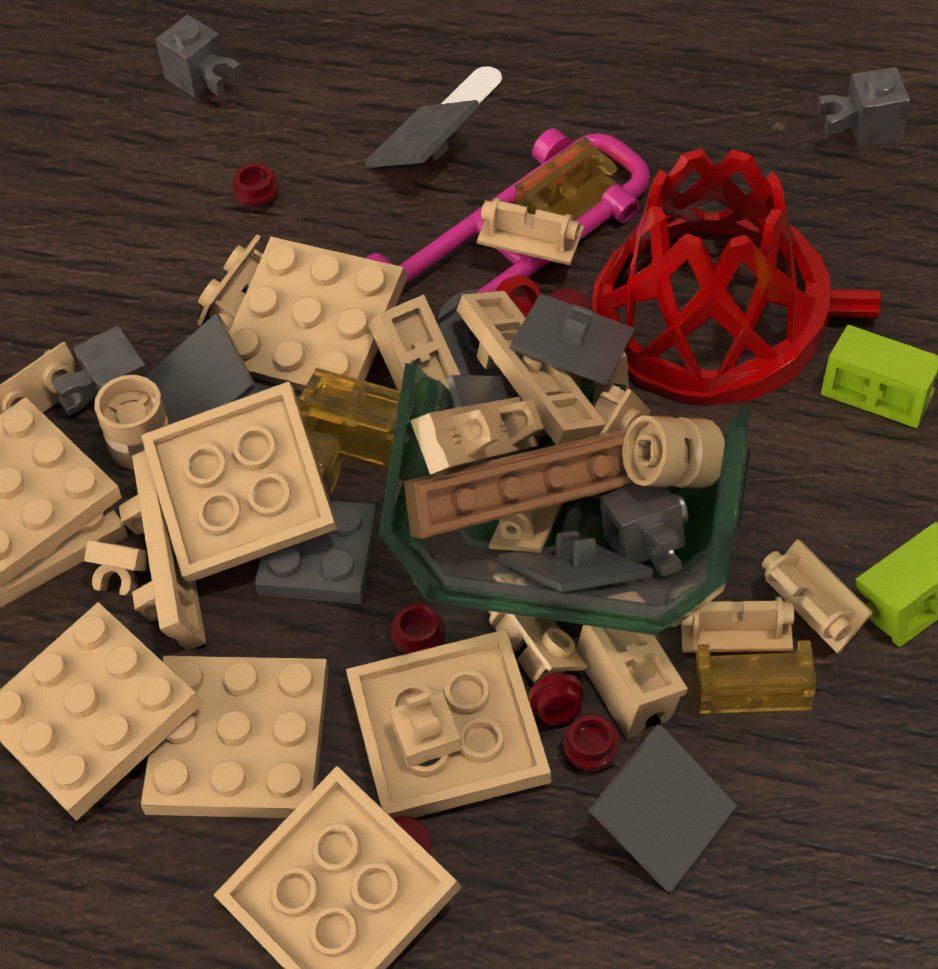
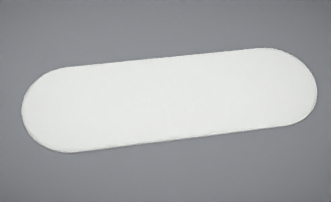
M493 67L476 69L441 104L477 100L480 104L500 84L502 80L500 71Z

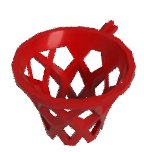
M698 149L682 154L669 175L660 169L655 176L642 218L626 243L613 251L594 283L591 311L622 323L615 308L626 306V325L634 328L635 303L657 299L667 330L645 348L634 340L633 333L624 351L627 356L628 378L640 388L678 402L710 406L755 400L793 381L820 350L828 328L829 317L879 318L881 298L879 290L830 289V276L821 255L795 227L788 223L783 188L774 172L764 179L754 157L741 151L732 149L715 165L703 149ZM694 169L701 178L682 194L678 189ZM738 170L752 190L747 195L729 179ZM713 200L728 207L719 213H708L697 208ZM709 232L738 235L739 237L730 239L714 265L702 239L691 235V233ZM684 235L670 248L669 238ZM753 241H755V242L761 244V245H760V250L758 249V247L755 245V243H754ZM651 246L652 263L637 273L639 260L644 250ZM778 252L785 258L788 276L776 266ZM632 258L627 284L614 290V283L623 265ZM688 259L701 288L678 312L671 281L673 272ZM742 261L753 272L755 289L745 314L726 289ZM795 269L805 281V292L797 288ZM767 301L788 307L786 339L772 347L754 331ZM711 318L735 338L718 370L700 369L686 338ZM675 346L684 366L659 358L658 356ZM745 348L755 355L734 367Z

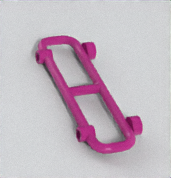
M551 128L537 139L532 149V157L541 165L495 198L502 199V202L518 205L586 155L593 152L605 153L628 170L631 174V179L622 186L619 184L611 186L603 194L598 204L574 220L584 226L581 240L612 216L621 224L631 221L639 211L640 201L637 198L647 189L650 173L648 165L636 152L611 135L601 133L587 134L571 142L558 129ZM482 207L399 265L404 268L408 276L405 285L477 233L480 234L485 221L481 219ZM495 248L514 265L482 287L477 293L495 292L503 280L512 276H525L529 278L551 261ZM373 253L366 257V259L392 264L381 253Z

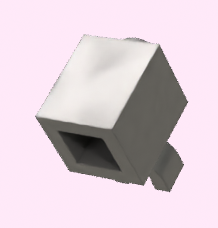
M188 14L155 39L164 78L195 98L208 88L216 95H221L225 91L221 78L223 76H229L236 82L243 77L240 63L223 56L219 33Z
M897 67L851 74L848 97L838 95L820 96L817 111L819 116H825L824 130L826 135L840 133L850 126L857 146L861 147L903 140L910 99Z
M116 326L73 347L81 371L63 374L53 379L52 383L60 395L58 400L67 415L70 416L84 408L90 400L96 398L99 390L112 379L123 375H139L148 379L149 377L145 364L119 326Z
M632 484L599 496L604 538L615 553L637 563L651 559L662 577L682 570L681 560L675 555L673 550L685 546L683 523L688 522V511L683 498L678 492L672 493L668 487Z

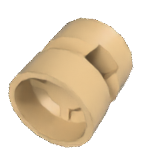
M123 375L106 383L99 390L95 398L94 409L112 460L123 468L134 470L132 456L145 450L141 435L170 425L157 385L143 376Z
M643 415L636 418L627 429L622 448L623 465L628 477L635 484L641 486L669 487L673 485L680 488H705L711 486L720 477L726 456L725 440L720 428L712 420L687 417L676 419L668 416Z

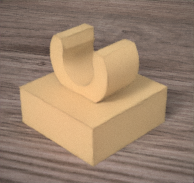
M88 540L84 561L102 564L93 574V589L107 591L110 576L117 573L122 581L119 595L132 596V592L137 590L138 586L137 575L134 571L150 572L147 550Z
M427 691L406 698V704L389 709L391 722L408 767L462 750L461 737L443 691L430 696Z

